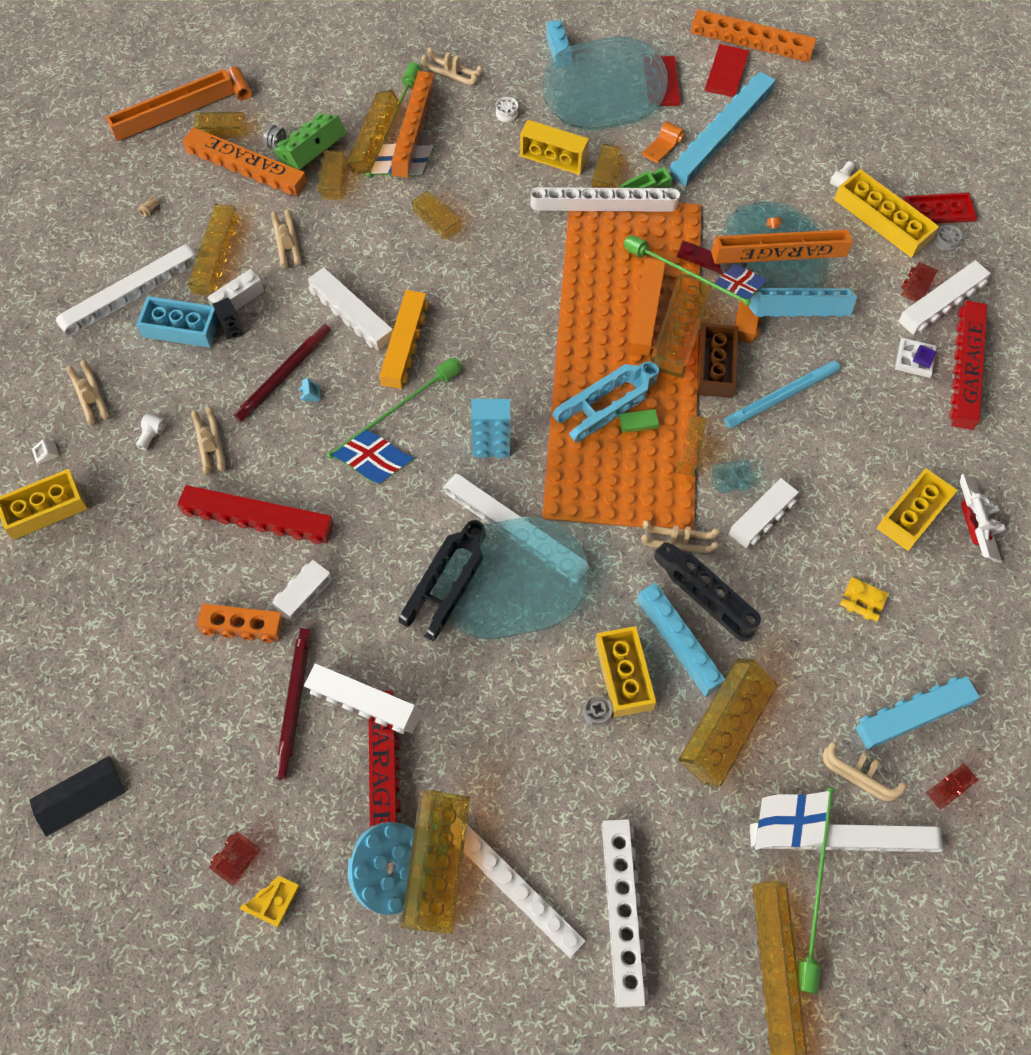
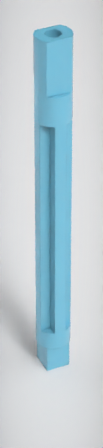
M831 361L724 418L725 426L731 429L840 370L839 363Z

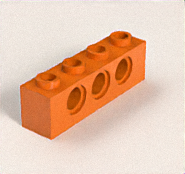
M202 603L196 626L206 636L219 634L230 639L237 636L247 641H252L254 638L261 639V641L266 643H272L273 641L280 640L284 618L281 612ZM225 620L221 625H217L218 621ZM239 622H245L243 626L236 627ZM259 624H264L263 628L256 629Z

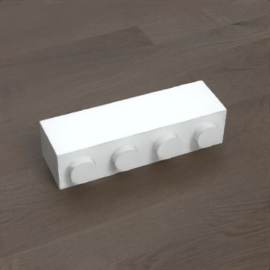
M782 478L779 479L731 527L729 534L745 548L750 544L754 546L760 540V535L763 532L767 533L772 528V523L775 520L779 521L784 516V511L787 508L791 509L797 503L796 497L799 492Z

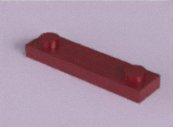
M684 240L677 254V257L720 274H724L734 264H715L710 250ZM735 263L743 268H746V264L744 263Z

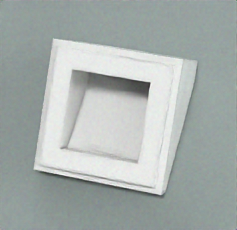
M43 439L32 448L37 464L59 456L55 442L48 439Z

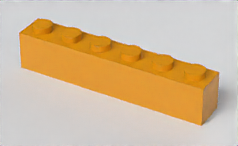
M405 290L379 375L381 386L402 389L403 383H407V370L412 366L411 356L415 354L417 348L415 342L416 339H420V325H424V312L428 311L429 308L426 293Z

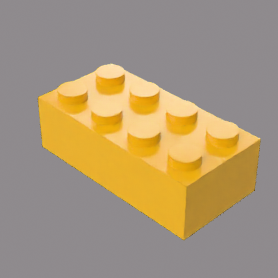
M527 120L520 133V156L581 175L587 163L589 138Z
M925 468L884 516L877 529L909 551L958 490Z
M69 469L0 496V518L5 531L13 540L88 509L78 482Z
M633 626L597 633L595 644L609 700L613 706V717L654 710L656 699L637 627Z

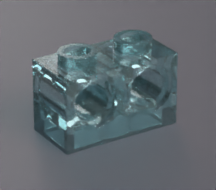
M749 460L712 464L709 472L714 492L727 493L737 489L745 491L751 488L754 481Z

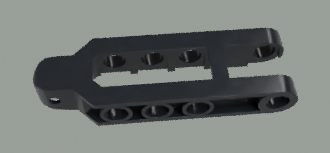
M471 520L464 526L461 532L446 537L402 610L398 623L405 627H410L425 601L438 607L433 615V621L424 637L431 641L437 639L483 561L480 546L486 537V530L482 522ZM463 548L471 552V557L466 565L462 566L463 570L456 582L452 583L453 587L446 599L440 600L431 595V591L456 549Z
M668 542L662 543L655 550V561L666 570L670 579L739 641L747 642L752 639L755 630L761 623L760 614L692 553L681 550ZM686 563L694 564L695 569L691 570L687 567ZM683 575L690 582L685 583L680 577ZM701 576H707L710 582L705 583ZM695 589H699L704 595H697ZM715 590H723L725 596L721 597ZM712 601L718 608L713 609L709 603ZM746 616H752L756 622L751 624L746 619ZM739 628L749 631L750 634L747 636L742 635L739 632Z

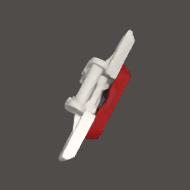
M963 474L961 475L960 484L965 498L961 502V508L971 540L974 545H980L984 557L1001 563L1002 560L993 534L1005 531L1006 528L999 521L989 520L988 518L989 515L1000 511L999 506L989 500L986 495L980 494L975 479Z

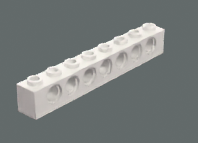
M607 820L602 822L615 1006L616 1009L644 1007L645 1002L648 1001V989L643 986V977H646V965L641 963V953H644L643 939H639V930H642L641 916H637L640 896L639 893H635V884H638L637 870H633V861H636V850L631 848V839H634V828L629 825V820ZM620 839L624 842L625 847L618 849L614 846L613 841ZM622 861L626 864L627 869L619 871L616 869L615 863ZM621 883L627 885L628 893H619L617 885ZM621 906L629 908V917H622L620 915L619 908ZM621 930H630L632 940L625 941L621 937ZM628 952L634 956V963L632 965H627L623 961L624 953ZM631 976L636 980L635 989L626 987V977Z

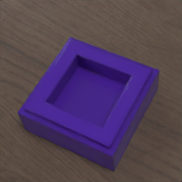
M919 345L912 362L930 368L937 351Z

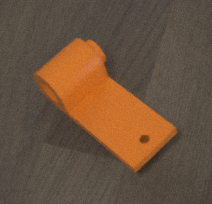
M666 121L660 130L659 137L641 155L658 164L678 143L683 142L685 138L684 129Z

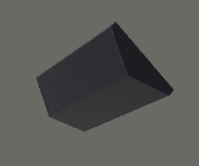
M107 756L31 798L30 804L33 816L47 837L124 794L126 790L110 757Z

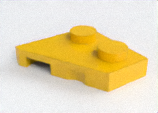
M278 876L268 887L263 888L249 902L244 903L240 910L279 928L300 886Z

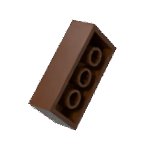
M702 323L699 335L696 395L733 398L737 380L738 326Z

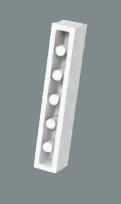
M975 260L903 311L898 322L913 335L918 331L923 332L929 323H935L942 314H948L953 306H959L965 297L970 298L978 288H984L988 283L987 279L991 273Z
M324 267L308 278L309 291L314 296L317 295L325 306L328 305L336 316L339 315L348 327L351 326L359 337L362 336L371 348L374 347L379 351L390 342L393 329Z
M317 664L314 665L304 685L311 690V695L320 699L323 695L327 697L326 701L337 705L338 702L342 703V708L353 712L354 709L358 710V715L369 720L372 716L376 718V723L385 727L387 724L393 726L392 730L404 734L405 731L413 734L423 710L411 703Z

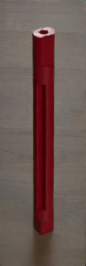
M323 324L312 336H309L240 406L233 416L241 422L250 415L319 345V342L331 331L330 327Z
M300 628L299 637L295 643L277 753L279 760L276 779L286 780L289 758L292 757L310 646V641L308 640L310 629Z

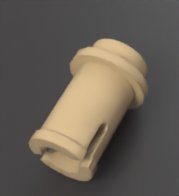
M151 196L148 201L139 206L138 212L143 217L150 216L151 212L160 203L155 197Z

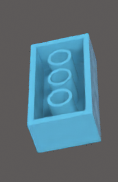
M147 296L136 326L144 338L210 348L219 321L213 306Z
M471 399L473 457H510V399Z

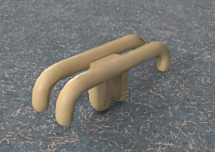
M432 47L427 49L428 56L435 63L443 65L444 69L430 64L426 55L421 57L424 67L429 71L466 85H474L477 82V77L483 73L481 65L477 67V70H472L460 65V57L457 55L454 56L453 62L449 52L445 54L444 59L436 56ZM462 72L470 75L471 79L458 75V73Z
M289 209L284 211L286 225H280L277 212L273 211L271 213L280 264L284 269L288 267L285 252L287 249H292L295 265H301L293 218Z
M82 360L80 365L87 379L82 378L79 380L76 371L71 365L67 366L66 370L82 405L87 423L94 425L95 418L89 404L97 402L103 419H108L110 415L88 362Z
M207 407L206 413L210 427L202 426L198 411L193 410L191 416L195 425L203 465L202 471L205 475H210L211 466L208 452H216L217 468L219 471L223 472L226 470V463L213 408Z
M648 520L643 522V528L647 532L671 536V542L652 540L649 539L648 534H644L641 539L646 546L658 548L662 543L668 542L681 550L707 554L713 553L719 548L717 542H713L710 546L688 544L689 538L703 540L716 538L720 533L717 528H714L711 532L692 531L691 527H686L683 530L679 529V526L676 525L673 528L652 526Z
M831 742L824 749L823 762L827 768L883 801H894L907 789L906 784L903 782L891 789L873 779L872 777L879 764V761L876 759L872 761L866 774L861 772L863 764L867 759V754L864 752L859 757L855 767L836 756L837 744L835 742Z

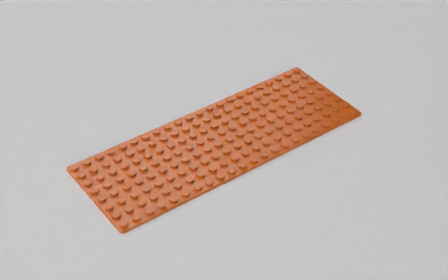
M678 203V208L671 212L568 211L542 518L545 520L643 528V522L648 520L652 526L673 528L676 525L679 526V529L683 530L686 527H691L693 531L700 280L665 263L664 268L668 270L666 279H662V282H665L664 293L660 292V296H663L662 305L657 308V310L661 311L659 321L655 320L658 328L657 334L652 337V339H656L654 350L650 349L649 356L628 353L645 258L659 259L649 254L640 258L626 251L624 241L629 235H635L649 243V251L700 276L699 265L677 257L683 240L697 246L701 245V205ZM644 362H653L659 367L657 381L648 387L646 399L625 412L655 409L659 422L658 428L622 433L620 420L617 417L583 440L574 442L569 436V432H572L577 426L582 424L583 420L588 418V416L581 410L562 423H558L552 416L554 410L559 405L624 364L638 366ZM625 382L590 406L595 412L602 411L610 406L614 400L618 401L627 392H632L636 388L632 383Z

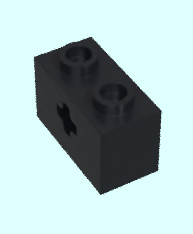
M229 297L212 304L227 340L237 338L244 333L237 312Z

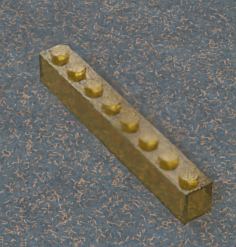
M780 881L753 884V900L755 902V922L758 931L757 943L760 950V969L763 978L762 991L765 997V1017L768 1025L770 1054L808 1055L788 884Z

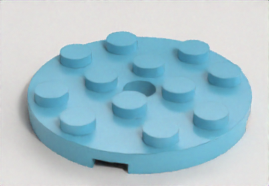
M384 822L367 829L354 845L356 847L348 862L350 888L358 902L366 909L385 915L401 913L418 901L428 883L430 857L426 844L413 828L403 823ZM389 862L394 864L391 874H388L386 871V866Z

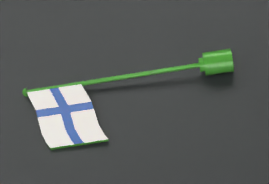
M415 62L408 64L403 75L402 82L406 87L371 167L366 172L368 178L372 175H392L391 160L396 144L384 143L408 88L414 87L418 71H423L422 67ZM417 145L409 177L423 174L434 145Z
M828 787L826 792L808 795L778 794L762 798L754 849L755 851L767 847H803L822 843L808 958H803V962L798 961L795 990L816 995L819 992L821 966L817 965V960L813 959L832 793L835 792L832 787Z

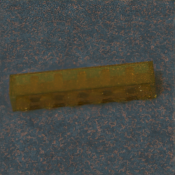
M392 90L377 92L346 163L355 175L370 173L400 103Z
M214 204L188 283L191 293L194 295L210 296L217 290V280L222 275V264L226 262V252L231 246L230 239L235 234V224L239 222V214L233 205Z

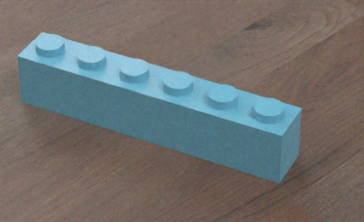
M762 288L751 297L749 308L758 317H843L844 315L852 314L857 296L850 288Z
M654 583L640 591L637 599L638 603L702 694L706 697L720 689L725 682V678L659 586Z
M957 676L947 681V685L943 687L941 684H938L929 689L930 692L927 694L920 692L914 695L911 701L907 702L904 699L894 705L895 708L889 710L886 707L879 710L877 715L872 718L870 715L859 720L860 723L855 729L866 749L869 750L976 702L980 697L967 676L961 679Z

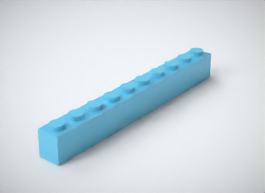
M762 72L753 76L747 86L744 85L741 92L734 96L732 102L727 104L724 110L717 114L715 120L707 125L706 130L700 132L697 139L690 143L688 149L680 154L679 159L672 162L670 166L671 178L687 186L773 92L776 80Z

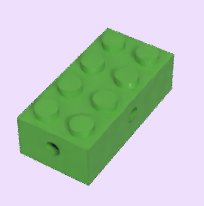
M322 113L316 114L313 120L304 123L301 129L292 132L289 138L280 141L277 144L278 146L273 149L279 161L293 168L301 169L347 133L339 116Z

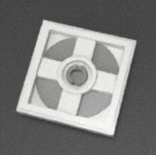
M901 338L895 370L930 378L933 372L934 360L930 368L912 361L919 345L936 351L937 346Z

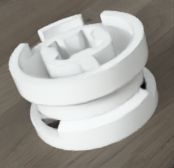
M511 97L500 98L496 102V117L502 122L514 121L518 116L517 101Z

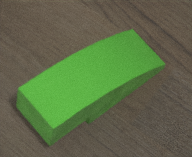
M662 167L652 173L648 170L619 185V187L669 188L673 186V183L666 168Z

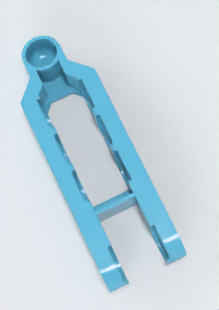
M644 362L638 366L624 364L559 405L554 410L552 416L558 423H562L582 410L588 418L583 420L582 424L577 426L572 432H569V436L574 442H579L619 417V414L625 413L645 400L648 387L657 381L659 367L653 362ZM625 382L632 383L635 386V390L627 392L618 401L614 400L610 406L602 411L595 412L590 406Z

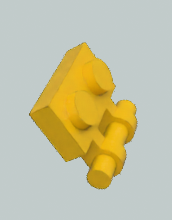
M851 577L844 592V596L850 598V601L842 598L839 605L845 607L851 613L854 611L862 615L866 620L871 619L877 622L880 615L873 612V609L881 612L889 593ZM859 602V603H861V604L867 606V608H864V607H862V606H859V605H857L856 603Z

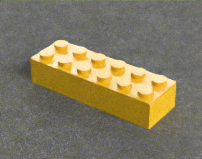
M862 169L858 170L838 187L834 198L836 202L911 258L933 240L939 228L937 224Z

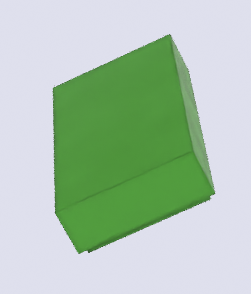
M655 409L619 414L622 433L659 427Z

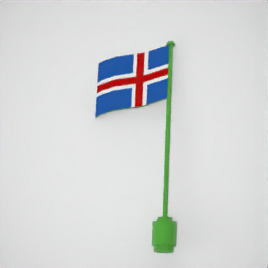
M629 235L624 241L626 251L640 258L649 254L744 302L746 306L750 305L751 297L762 289L767 281L766 278L734 263L731 269L722 274L713 283L649 251V243L635 235Z
M456 357L449 358L436 367L437 372L434 379L332 452H327V458L331 459L333 457L349 465L363 477L377 484H381L415 459L414 457L401 452L384 438L368 430L438 379L441 382L447 383L463 369L460 361Z

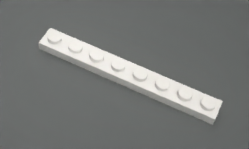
M460 817L444 831V834L569 958L585 943V940Z

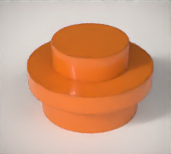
M781 217L768 218L766 226H769L770 229L780 228V224H783V221H781Z

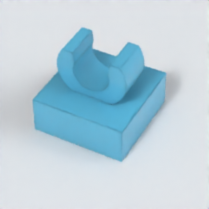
M309 378L302 380V387L299 388V391L303 395L300 396V399L303 401H308L309 399L313 402L320 401L319 384Z

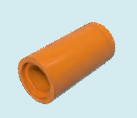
M231 67L227 74L231 79L237 98L241 101L249 99L252 96V91L242 70L239 67Z

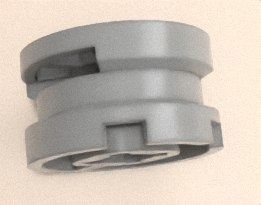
M273 124L267 126V133L264 132L263 144L274 149L282 139L286 140V130Z
M942 226L934 239V243L941 251H954L962 239V233L955 226Z
M603 695L589 697L583 709L584 719L594 727L606 725L612 716V703Z

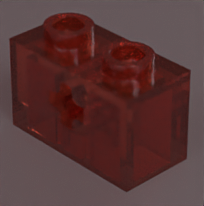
M918 262L916 268L912 267L908 274L910 279H905L901 287L904 289L901 296L914 302L919 301L925 296L938 270Z
M963 763L929 789L926 794L941 810L979 779Z
M238 831L227 838L224 844L225 847L220 853L218 852L214 855L209 867L210 870L232 886L236 884L261 851L257 845ZM232 854L237 857L235 861L230 858Z

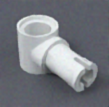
M848 161L843 169L836 170L830 184L838 188L851 177L855 164Z
M148 413L145 414L141 421L142 434L136 446L146 451L152 438L156 437L157 434L161 435L166 427V420Z

